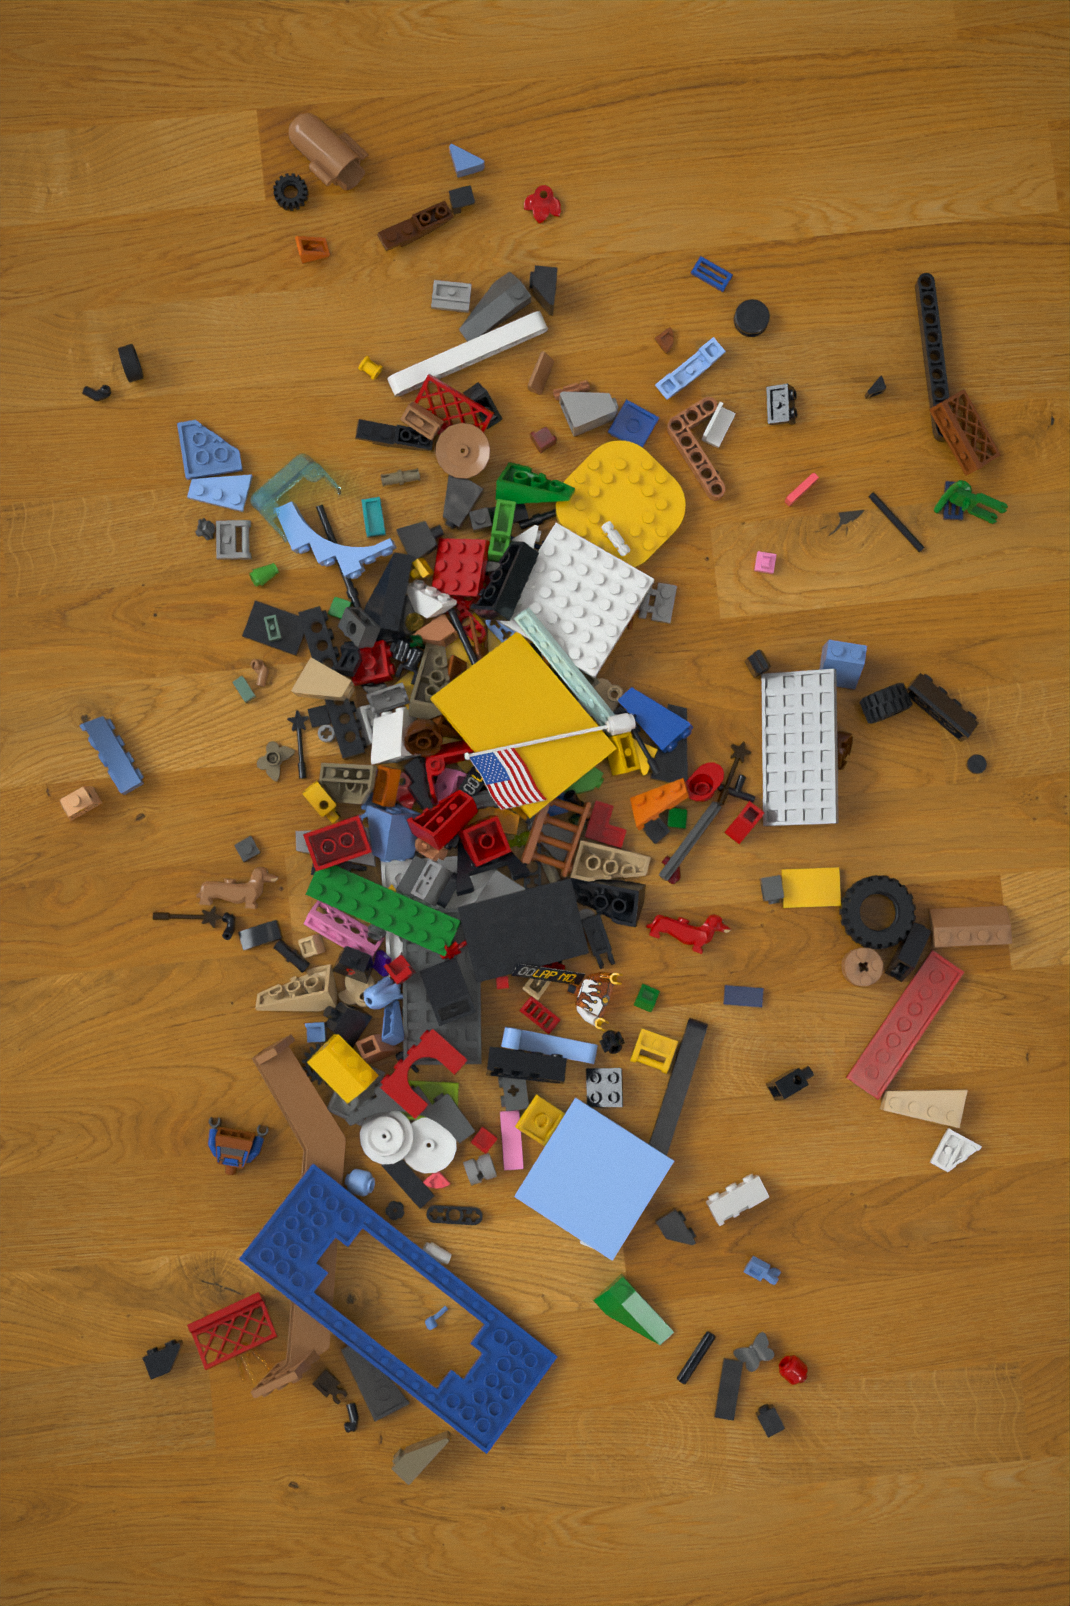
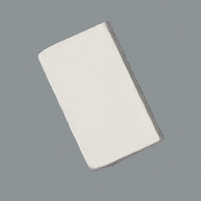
M365 705L357 708L355 715L360 720L362 726L360 732L362 738L365 737L368 746L372 744L374 719L379 718L380 713L373 715L370 705Z

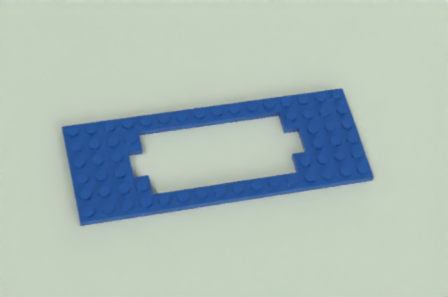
M314 1164L309 1167L239 1257V1260L486 1454L557 1358L544 1345ZM363 1228L484 1324L470 1342L473 1347L481 1352V1355L464 1378H461L450 1369L439 1386L435 1388L314 1293L328 1274L327 1271L316 1263L335 1238L349 1247Z

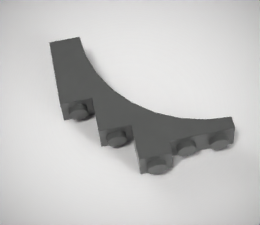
M381 1079L375 1084L376 1088L373 1090L377 1097L374 1099L371 1096L363 1102L365 1106L360 1110L356 1107L347 1114L349 1118L346 1121L350 1126H353L364 1118L378 1113L406 1111L380 1088L383 1085L380 1083ZM411 1086L412 1090L429 1104L420 1115L440 1124L459 1143L476 1132L449 1094L444 1095L441 1093L433 1099L435 1103L432 1105L419 1086L416 1088Z

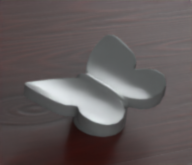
M760 1332L749 1347H741L733 1351L734 1356L739 1361L746 1362V1368L750 1372L755 1371L759 1367L760 1361H769L774 1357L773 1350L768 1348L769 1342L764 1332Z

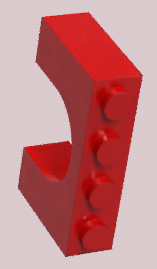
M427 1029L420 1037L422 1041L417 1046L414 1044L407 1051L409 1056L404 1061L400 1059L393 1067L395 1069L391 1076L387 1074L380 1082L383 1084L380 1088L414 1119H417L429 1104L416 1094L409 1085L408 1073L413 1063L421 1058H434L456 1075L468 1061L434 1029L431 1031Z

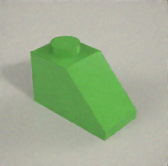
M594 767L566 789L564 795L569 790H574L576 794L593 791L595 787L599 789L604 781V778H602L604 773Z

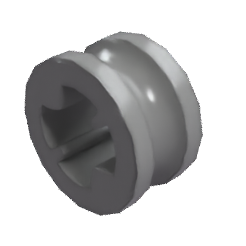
M330 725L321 726L318 729L319 739L326 743L333 741L335 738L333 727ZM328 728L329 732L332 731V735L325 739L324 735L321 736V733L325 732V729Z

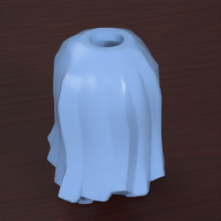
M388 976L383 977L377 984L365 989V1004L369 1008L376 1010L394 1001H398V999H403L400 989L401 984H393V980Z

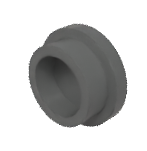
M370 924L367 935L373 940L380 941L386 936V931Z

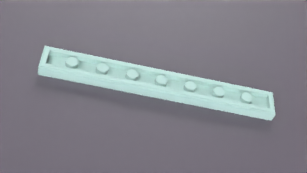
M527 608L514 617L515 621L600 726H604L605 722L608 721V717L615 715L532 610ZM604 729L605 733L611 736V733Z

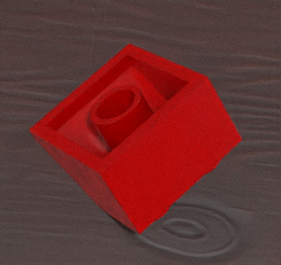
M489 815L466 825L458 832L466 852L476 867L511 852L499 818L496 815Z

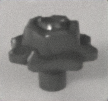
M205 518L199 519L195 533L198 537H205L206 540L213 539L215 526Z

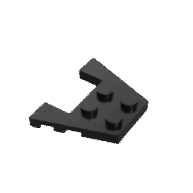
M462 842L458 843L457 896L474 892V886L470 878L472 875L507 866L514 881L529 877L530 871L512 851L476 867Z

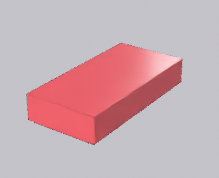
M812 473L786 497L785 503L790 507L817 482L819 477Z

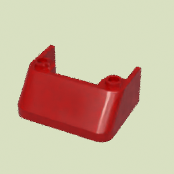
M465 740L442 744L439 752L425 757L430 793L435 804L439 802L434 776L442 774L447 764L466 761L465 753H475Z

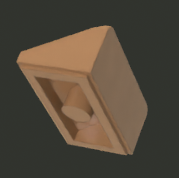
M543 351L539 355L528 383V391L538 395L542 394L554 364V360Z
M414 401L408 404L400 419L431 441L444 424L443 420Z

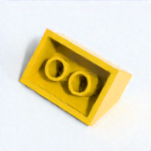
M334 1034L307 1061L308 1065L347 1104L366 1090L379 1076L339 1034Z

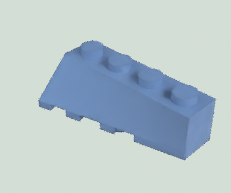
M102 716L79 725L82 731L88 732L90 736L88 741L96 751H99V759L105 767H108V773L121 794L126 795L144 784L142 781L144 776L139 768L135 769L132 763L135 760L129 751L126 753L123 746L125 743L120 735L116 736L114 732L116 727L111 719L107 720V718Z

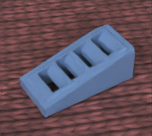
M394 1001L384 1008L382 1042L392 1046L404 1040L399 1001Z

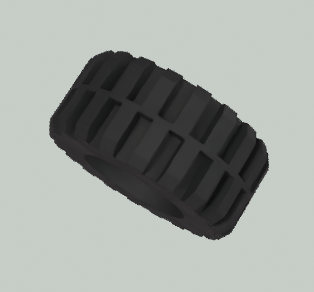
M885 875L869 876L856 881L845 892L846 894L841 900V909H839V915L842 918L840 921L842 926L844 925L846 934L855 943L872 949L888 948L903 941L913 929L912 924L916 920V915H914L916 904H913L912 899L914 898L912 894L908 893V888L904 884L901 885L897 879H892ZM870 895H884L894 905V921L884 930H872L861 920V904Z

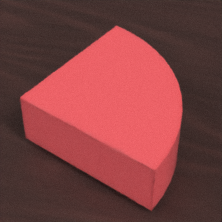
M440 1171L432 1173L423 1181L426 1186L431 1188H444L450 1184Z

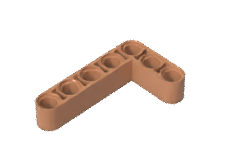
M706 397L672 417L668 422L667 432L709 499L718 501L724 495L725 485L690 431L711 418L717 408L716 400L712 397ZM710 404L713 410L706 411L703 406ZM694 414L696 415L697 419L695 421H690L687 418V415ZM677 423L681 429L675 431L671 428V425ZM687 439L691 442V445L685 447L681 444V441ZM693 455H698L701 458V461L695 463L692 461L691 457ZM703 471H708L711 474V477L705 479L702 477L701 473ZM718 487L721 493L715 495L712 493L711 488Z

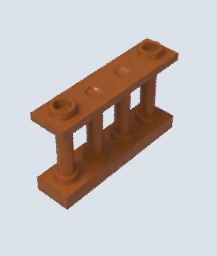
M555 798L536 813L520 861L530 865L531 861L534 862L536 860L562 869L560 873L562 876L566 877L567 873L570 874L574 865L571 861L586 818L589 819L592 813L591 803L585 802L582 807ZM555 805L581 814L577 825L551 817L547 813L549 806ZM548 823L574 832L571 844L544 835L541 832L543 824L546 825ZM543 842L567 850L565 862L537 853V850H535L536 844Z

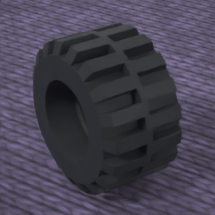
M897 683L862 698L859 702L866 720L870 724L899 714L913 705L904 683Z

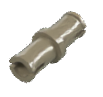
M418 468L381 474L383 487L420 481Z

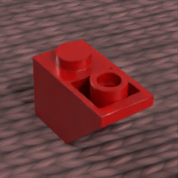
M749 801L724 833L740 844L761 819L764 812Z

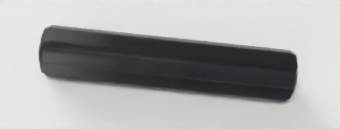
M707 1331L677 1376V1380L682 1384L688 1382L716 1337L713 1333Z

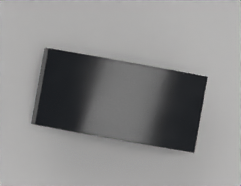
M278 920L238 932L243 951L283 938Z

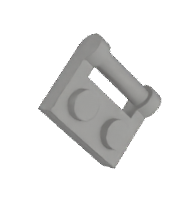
M250 520L216 521L217 560L252 559L249 550ZM236 527L242 528V552H236Z

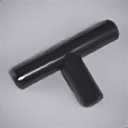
M740 774L735 788L729 787L728 795L754 803L755 796L742 791L746 776ZM721 784L718 787V791L721 792L725 785Z

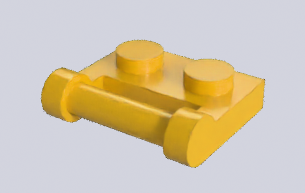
M641 1028L630 1061L634 1063L637 1061L667 1074L678 1041ZM643 1049L666 1058L665 1062L662 1063L640 1055V1050Z

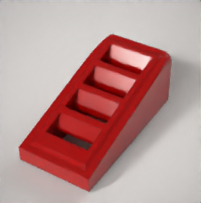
M532 996L529 997L519 1010L548 1035L561 1020ZM532 1003L536 1004L530 1013L526 1012ZM540 1007L542 1009L536 1018L532 1017ZM546 1012L548 1015L542 1021V1023H540L538 1020ZM552 1017L554 1020L548 1026V1028H546L544 1025Z

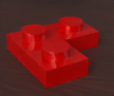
M595 801L585 838L621 848L627 830L609 825L614 808L613 805Z

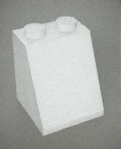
M407 707L397 708L395 713H392V711L381 713V717L374 719L371 751L372 765L397 763L421 755L415 753L414 756L410 754L404 746L405 730L411 722L417 720L416 717L409 716Z

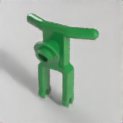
M959 480L953 483L941 496L934 507V512L940 513L949 500L951 503L962 507L963 511L967 509L969 514L981 518L990 524H995L997 522L995 519L998 518L997 515L976 505L981 503L1002 514L1007 511L1008 506L1006 503L983 493L973 494L970 484Z

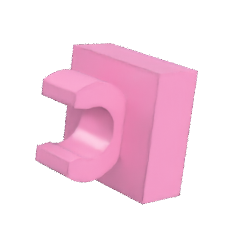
M758 551L754 571L773 574L777 554Z

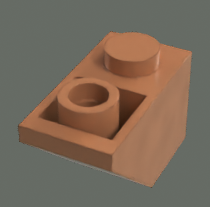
M444 613L433 618L429 624L420 627L413 634L421 635L423 639L422 644L425 646L426 643L447 647L459 638L458 633Z
M382 1034L371 1035L356 1042L362 1059L368 1065L401 1052L399 1044L392 1046L382 1042Z

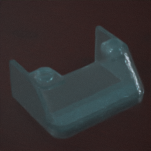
M307 454L297 455L251 496L250 501L253 508L284 542L288 541L285 534L273 522L280 513V507L276 501L299 480L305 477L310 482H317L323 477L338 495L342 493L337 483Z

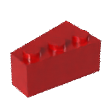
M460 789L438 801L439 804L431 809H424L423 813L414 819L412 817L407 819L412 834L440 851L478 813L473 797Z

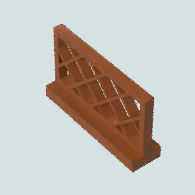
M965 389L929 409L965 476L1001 456ZM959 396H961L964 406L959 404ZM958 409L963 411V418L957 415ZM968 414L972 416L973 422L968 420ZM967 426L972 428V434L967 432ZM977 430L981 432L982 439L977 437ZM976 442L982 445L981 451L976 449ZM987 447L991 450L993 456L986 453Z

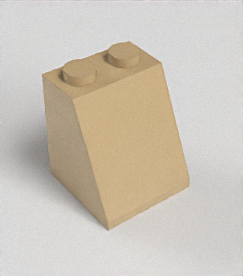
M310 658L291 691L298 697L345 701L346 698L350 699L355 689L350 679Z

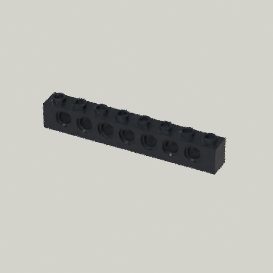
M318 606L298 612L311 657L322 664L326 660H332L333 667L331 669L335 671L338 664L337 658L340 655L337 646L333 647L331 641L334 639L332 629H328L326 621H329L326 610L322 611V608ZM321 624L322 630L315 633L312 631L313 625ZM320 642H327L328 647L326 650L320 651L318 650V644ZM346 698L341 706H337L334 700L325 699L343 760L366 754L365 749L368 746L365 737L361 738L359 731L362 730L360 720L355 719L353 713L357 712L354 701ZM343 714L350 716V721L347 724L340 722V717ZM349 732H353L356 735V739L353 742H347L345 739Z

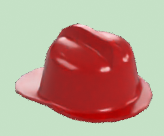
M715 762L702 764L686 781L688 798L695 802L710 800L724 779L723 768Z

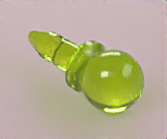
M524 831L519 836L515 835V839L508 840L510 848L516 845L518 848L525 846L530 832Z

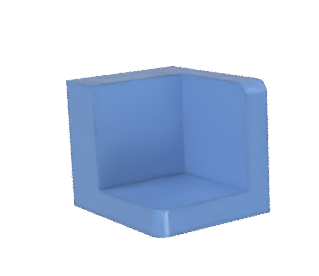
M326 1022L305 1023L307 1042L327 1041Z

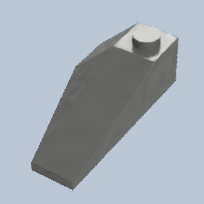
M508 272L492 284L459 328V331L467 342L490 332L531 303L530 293L517 277Z

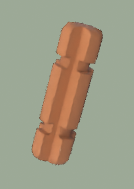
M584 380L580 384L574 383L564 386L563 389H554L553 395L555 400H559L561 392H587L590 390V385L587 380Z

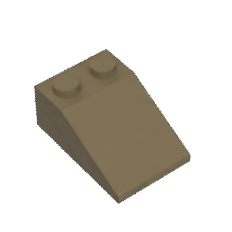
M445 1431L411 1444L404 1450L400 1448L393 1456L392 1470L410 1485L450 1441L451 1433Z

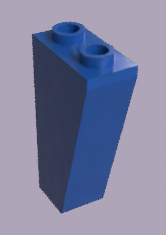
M632 687L618 699L629 714L637 715L635 721L664 753L673 751L677 747L678 741L682 738L686 739L692 733L691 730L694 727L688 721Z

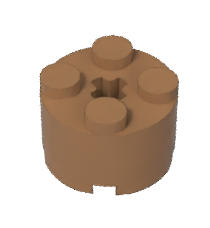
M856 948L850 950L842 960L843 976L852 985L870 986L877 982L882 975L883 962L880 956L872 949ZM859 963H860V964L865 963V966H864V967L866 968L865 971H864V970L859 971V969H860V966L858 965Z

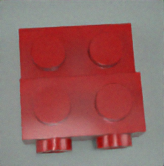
M384 640L375 642L373 647L359 648L362 662L355 676L351 677L354 686L371 682L379 684L393 680L396 670L394 664L390 661V657L393 656V652L390 651L391 645L388 646Z

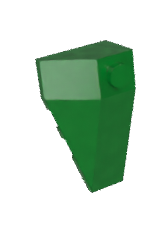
M509 462L497 479L495 500L514 501L516 504L569 501L575 492V488L558 480L551 481L543 473L539 475L533 473L532 468Z
M623 1274L619 1275L593 1300L607 1316L658 1345H661L674 1333Z

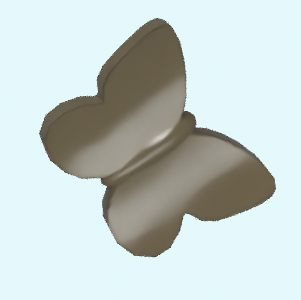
M272 741L266 746V755L258 759L257 767L261 770H266L267 775L277 782L280 777V765L283 761L292 757L295 750L286 746L279 748V745Z

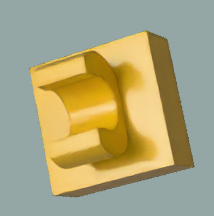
M417 558L412 562L415 569L411 571L410 575L413 579H418L421 576L422 578H429L434 574V571L424 558Z

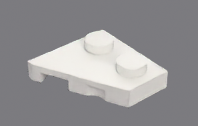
M947 1128L930 1163L949 1172L974 1152L979 1151L982 1146Z

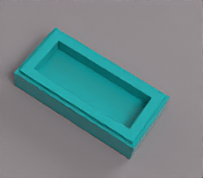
M380 497L361 499L367 538L386 535Z

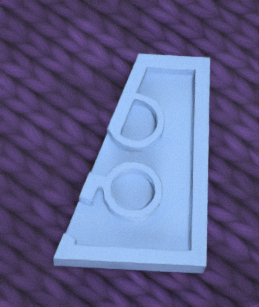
M251 474L192 479L187 498L243 512L253 476Z

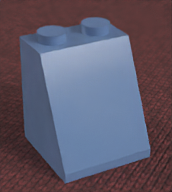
M828 640L822 648L819 670L836 669L837 687L855 690L864 667L867 646Z
M395 803L394 807H384L378 804L367 805L372 855L379 857L382 862H391V860L406 861V859L414 858L417 836L412 834L407 819L410 817L414 819L421 814Z

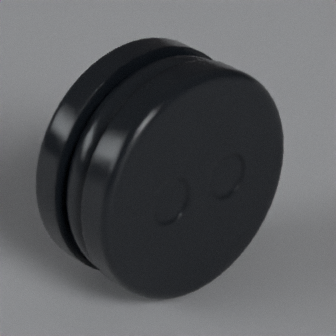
M755 299L742 302L737 307L734 315L736 330L746 337L761 335L766 330L770 320L769 310L766 305Z

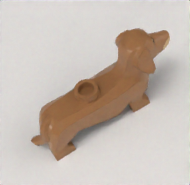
M256 867L248 883H236V879L225 878L224 882L206 881L201 885V890L196 894V897L200 898V905L213 904L211 898L215 899L218 897L237 904L245 902V908L256 909L258 908L256 900L263 893L264 883L276 882L278 876L270 874L265 867Z

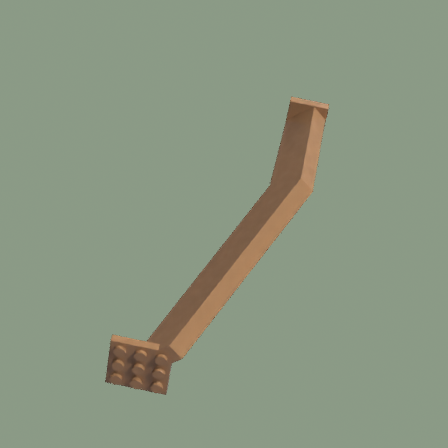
M290 1034L263 1049L252 1060L303 1148L301 1178L309 1167L314 1164L342 1186L346 1138L291 1051L289 1045L295 1039ZM336 1238L316 1263L327 1271L328 1274L314 1291L316 1295L332 1307L338 1239ZM292 1301L290 1305L286 1359L278 1362L253 1388L251 1394L254 1399L261 1395L266 1397L276 1388L281 1390L289 1382L293 1384L298 1382L303 1377L302 1374L311 1368V1364L320 1358L319 1355L329 1349L331 1332Z

